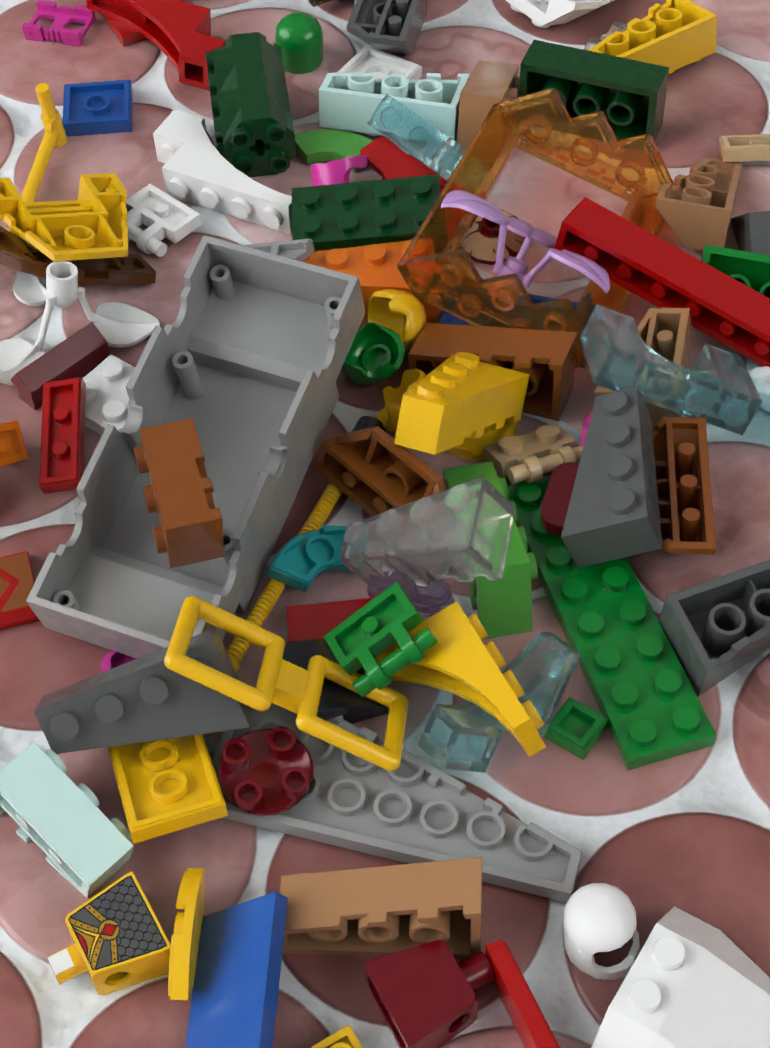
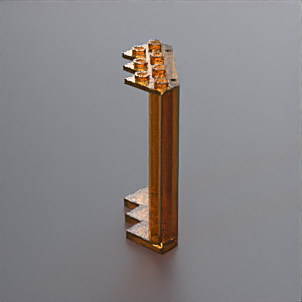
M556 88L496 103L492 106L398 263L397 268L416 298L474 326L578 332L575 368L597 365L606 350L632 292L610 281V290L606 295L604 290L590 279L575 310L568 298L533 304L517 273L482 279L466 249H459L478 215L459 208H441L442 201L449 192L454 190L467 191L487 200L516 148L628 201L621 217L658 237L666 220L655 207L656 197L660 186L665 183L673 185L674 182L650 133L617 141L603 111L570 118Z

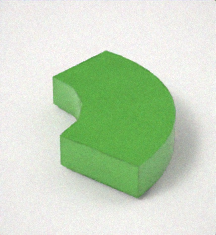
M323 129L295 134L296 152L307 165L358 156L360 150L372 142L367 137L343 130ZM353 168L352 171L357 172L364 168Z

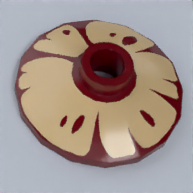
M500 210L506 216L517 218L504 210ZM473 213L466 214L456 226L454 238L457 248L464 256L477 263L494 265L496 262L500 225ZM507 229L503 261L506 262L508 256L517 257L525 237Z

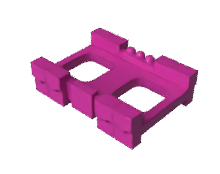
M38 0L36 3L37 12L30 23L22 25L26 40L44 42L45 38L47 41L51 39L53 42L56 40L61 42L62 40L63 45L81 47L83 45L82 40L89 28L96 23L95 11L87 9V6L76 5L74 10L72 7L65 6L57 8L56 2ZM42 18L54 20L49 28H43L42 25L37 24L38 20ZM71 22L85 24L81 31L66 28Z

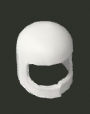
M591 883L582 886L569 897L563 912L564 945L570 961L581 972L603 980H616L627 976L640 953L639 933L636 929V910L630 898L618 887L607 883ZM631 938L633 939V945L629 954L621 963L610 967H604L595 963V953L610 952L621 948Z

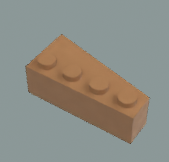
M482 857L315 873L302 872L281 876L280 894L288 898L282 954L381 957L435 940H444L455 959H466L481 952Z

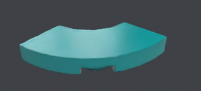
M322 526L320 530L297 535L277 553L265 576L306 592L312 581L325 572L344 571L356 574L361 568L371 533L347 526Z

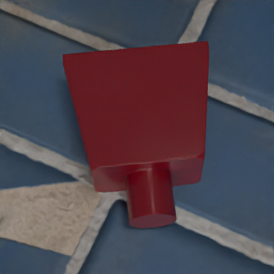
M435 940L364 962L366 986L399 1048H440L477 1019L478 1000L473 990L495 980L493 969L483 952L474 954L457 963L444 940Z

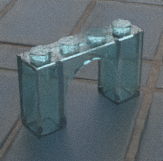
M598 304L580 337L593 384L613 391L637 386L645 402L688 417H706V423L742 436L762 403V399L741 356L705 343L692 369L683 367L651 349L641 338L633 317Z

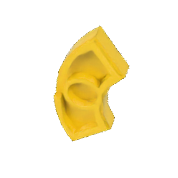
M188 868L184 872L179 887L176 909H184V911L176 913L174 932L171 937L168 996H170V1000H189L193 991L202 919L205 916V868Z

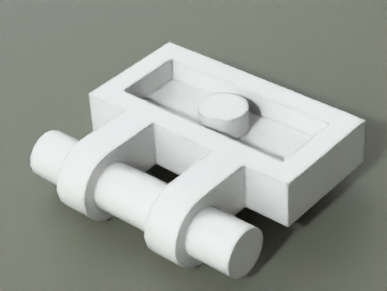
M148 184L126 201L128 239L136 242L137 248L146 254L153 253L158 257L164 256L167 252V245L161 242V240L167 238L176 244L202 225L200 213L152 184ZM145 224L148 228L142 230L139 226Z

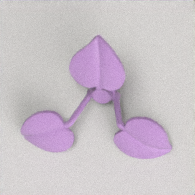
M454 190L444 197L441 208L453 207L463 209L500 225L496 262L492 269L496 274L488 289L494 296L507 302L516 303L523 287L529 288L531 281L553 259L580 271L598 284L606 295L608 294L610 280L607 271L596 262L568 250L560 251L554 249L557 238L549 232L533 228L532 225L520 219L506 216L500 212L497 206L467 191ZM508 229L525 237V240L517 257L508 256L505 262L503 257ZM534 241L549 248L547 255L528 273L529 265L523 259L531 242Z

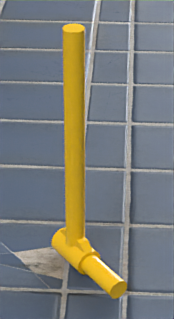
M40 83L35 87L42 110L41 119L45 134L21 194L24 203L35 202L54 148L62 147L67 143V136L60 113L55 108L49 85L46 83ZM10 228L8 229L9 232L15 234Z

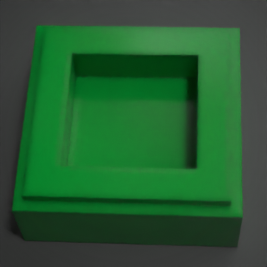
M569 697L545 727L544 737L583 760L608 728L609 719Z

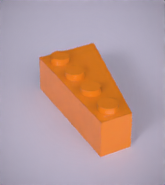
M428 238L316 251L302 261L359 277L365 308L363 319H368L369 301L375 291L395 289L410 292L416 296L424 306L427 322L438 323L441 315L440 286Z

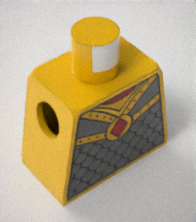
M131 871L66 916L64 920L74 944L47 957L59 985L88 972L98 995H106L169 974L171 944L133 871Z

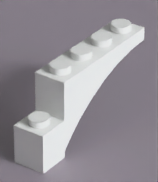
M174 109L153 133L157 160L165 163L162 167L166 193L175 199L292 234V196L258 183L236 169L211 143L206 132L205 118Z

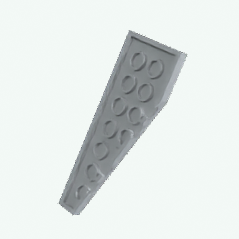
M274 703L266 711H258L251 708L252 714L249 728L224 731L212 760L217 779L222 748L227 741L237 739L254 730L274 729L279 726L288 727L294 731L296 738L308 749L314 767L313 781L308 793L301 802L290 810L270 816L253 815L236 808L223 794L228 816L222 817L224 819L408 864L482 857V882L567 902L573 894L581 861L582 851L532 822L529 825L504 812L503 805L489 797L486 801L466 790V784L405 749L402 751L399 768L395 771L385 770L299 730L296 726V713ZM343 715L326 720L384 747V742L378 739L377 733L364 726L362 729L344 720Z

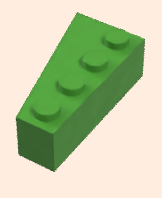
M492 461L443 469V480L449 495L455 544H458L463 574L467 575L472 609L478 610V619L488 634V637L485 639L532 632L531 579L538 577L537 563L534 553H527V537L524 527H517V510L514 501H508V488L505 477H498Z

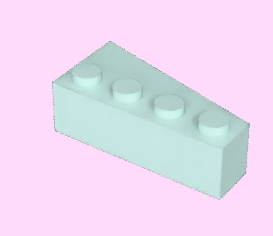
M327 73L319 88V127L361 132L368 136L384 135L397 137L403 141H425L438 146L455 145L458 133L460 93L470 74L458 73L457 80H441V73H427L426 79H407L405 73H392V75L385 76L382 79H375L373 73Z

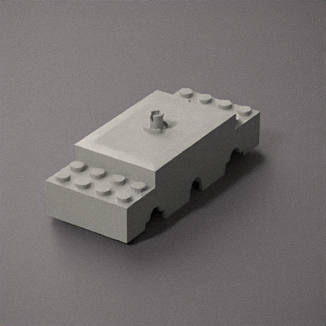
M203 235L183 276L185 286L180 294V309L175 322L172 325L166 324L164 329L155 326L126 385L129 397V413L125 425L118 431L115 426L107 424L76 488L80 503L75 511L76 523L72 536L66 544H59L55 553L49 552L26 599L27 604L45 628L138 659L169 646L182 604L189 596H196L232 614L238 612L245 615L339 399L336 379L365 315L359 277ZM193 418L204 454L207 477L211 478L214 489L212 496L215 508H220L222 515L224 557L170 568L167 552L161 554L157 552L152 527L160 526L157 512L148 513L143 487L150 486L148 472L139 474L134 447L142 446L139 430L141 428ZM197 619L192 637L216 628L223 641L226 631Z

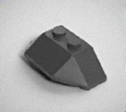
M356 0L347 24V32L378 50L396 55H412L426 16L428 0Z

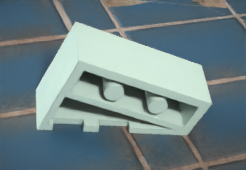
M33 742L0 770V815L6 811L20 826L16 831L17 835L26 843L33 840L47 855L46 861L88 898L130 860L134 845L130 842L132 840L130 831L117 818L109 820L97 808L100 805L99 800L85 784L80 783L76 786L65 774L67 768L55 752L50 749L44 752Z

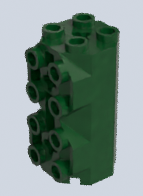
M259 32L230 35L225 41L223 48L205 52L216 143L218 144L217 150L236 169L248 177L285 172L290 167V161L296 156V147L281 47L274 42L273 45L267 42L266 37Z

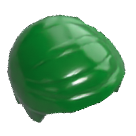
M368 322L364 327L358 329L341 370L349 380L358 385L368 386L380 383L401 367L405 355V346L399 335L393 330L380 326L375 322Z

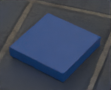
M131 80L64 85L62 123L67 137L132 132L133 88Z

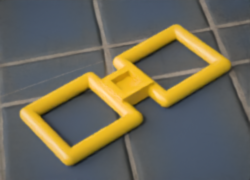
M189 596L184 600L164 658V664L169 670L258 711H266L274 703L297 714L296 726L299 730L385 770L395 771L399 768L409 705L408 698L404 694L386 686L382 690L376 688L365 696L389 708L384 747L317 717L324 678L358 693L352 683L361 677V674L355 672L350 676L341 668L340 664L321 655L311 657L307 670L282 659L286 644L281 636L196 596ZM197 619L203 620L265 650L256 688L186 656Z

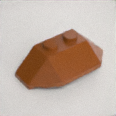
M662 417L652 430L662 550L670 554L715 555L716 542L706 417Z
M379 426L324 438L320 443L313 468L439 571L444 567L454 542L449 495L443 478L405 447L394 444L395 439Z

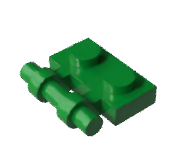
M397 581L323 636L341 668L350 676L360 668H364L366 673L352 683L362 698L376 688L382 690L392 683L391 677L409 663L416 665L426 657L424 652L438 642L428 627L414 637L411 635L410 631L421 624L424 619L406 591ZM397 642L400 647L379 662L376 656Z

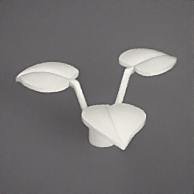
M57 261L50 263L46 268V278L17 271L13 283V291L16 298L30 306H39L45 303L46 305L38 339L34 346L23 339H5L0 341V383L14 385L11 382V378L18 371L46 353L40 350L44 346L53 305L58 308H67L76 299H79L87 319L94 322V325L106 339L108 346L129 347L141 342L152 334L155 326L160 327L161 321L143 310L119 302L102 303L97 307L96 313H94L85 297V288L78 287V269L71 262Z

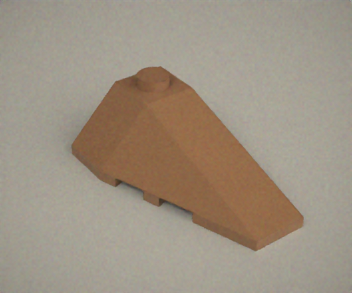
M706 157L690 167L689 175L679 174L675 177L673 185L665 183L660 186L655 207L686 248H691L696 253L703 255L705 245L725 247L742 163L723 162L722 159Z

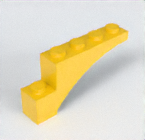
M456 601L427 618L410 631L414 637L428 627L438 642L424 652L426 657L416 665L409 663L391 677L392 681L431 686L453 693L476 704L495 717L514 735L529 757L546 748L537 731L538 728L544 725L541 717L530 700L523 704L518 700L525 693L511 669L503 674L501 673L500 668L505 666L506 662L492 640L485 645L481 641L488 637V634L475 612L466 616ZM395 642L376 656L377 659L381 662L400 646Z

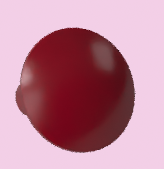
M284 726L274 729L254 730L237 739L227 741L222 748V757L218 766L219 785L227 800L241 811L258 816L280 814L296 806L308 793L314 776L313 761L308 749L296 738L293 730Z

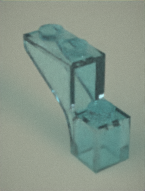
M387 93L367 123L460 190L472 193L490 167V164Z
M551 632L539 633L501 672L503 674L511 669L525 693L518 700L521 704L530 700L544 723L542 727L537 729L540 736L545 735L581 656L579 652ZM470 701L450 705L435 703L417 745L443 769L486 773L503 732L509 731L495 717Z

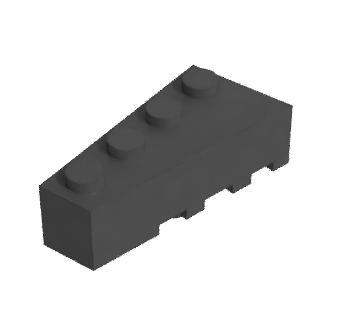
M637 386L596 396L561 535L577 568L662 549L652 422Z
M770 560L666 596L659 623L698 697L770 648Z
M216 628L191 638L186 656L238 679ZM166 647L44 695L34 713L51 750L56 754L249 728L252 710L243 703L169 670L164 664V658L168 649Z

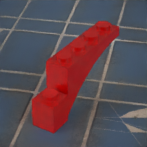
M86 0L87 9L107 15L139 30L141 34L157 45L178 70L179 82L210 91L205 52L223 48L225 40L211 36V10L209 8L182 0Z

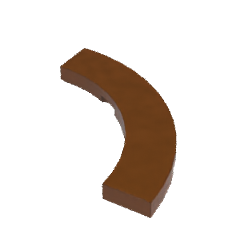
M0 226V264L24 273L46 278V268L54 261L37 249L24 245L19 236ZM130 254L128 257L68 261L73 263L78 269V284L128 286L155 283L156 271L140 254Z

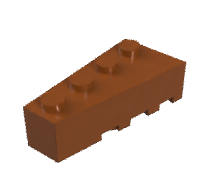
M425 323L408 354L409 370H422L428 375L451 355H456L459 352L477 355L480 358V362L530 374L522 412L559 422L574 388L578 332Z

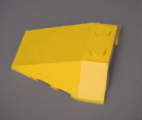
M115 173L80 174L78 200L28 203L23 202L10 178H0V220L15 234L52 261L128 257L127 190Z

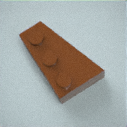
M193 418L139 429L142 446L134 447V454L139 474L148 472L150 486L143 487L148 513L157 512L160 526L152 527L158 554L167 552L170 568L224 557L222 515L220 508H215L212 496L214 489L211 478L207 477L204 454Z

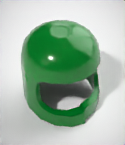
M294 12L283 17L275 30V43L281 47L284 71L294 74H305L314 71L320 67L323 61V32L321 25L316 18L304 12Z

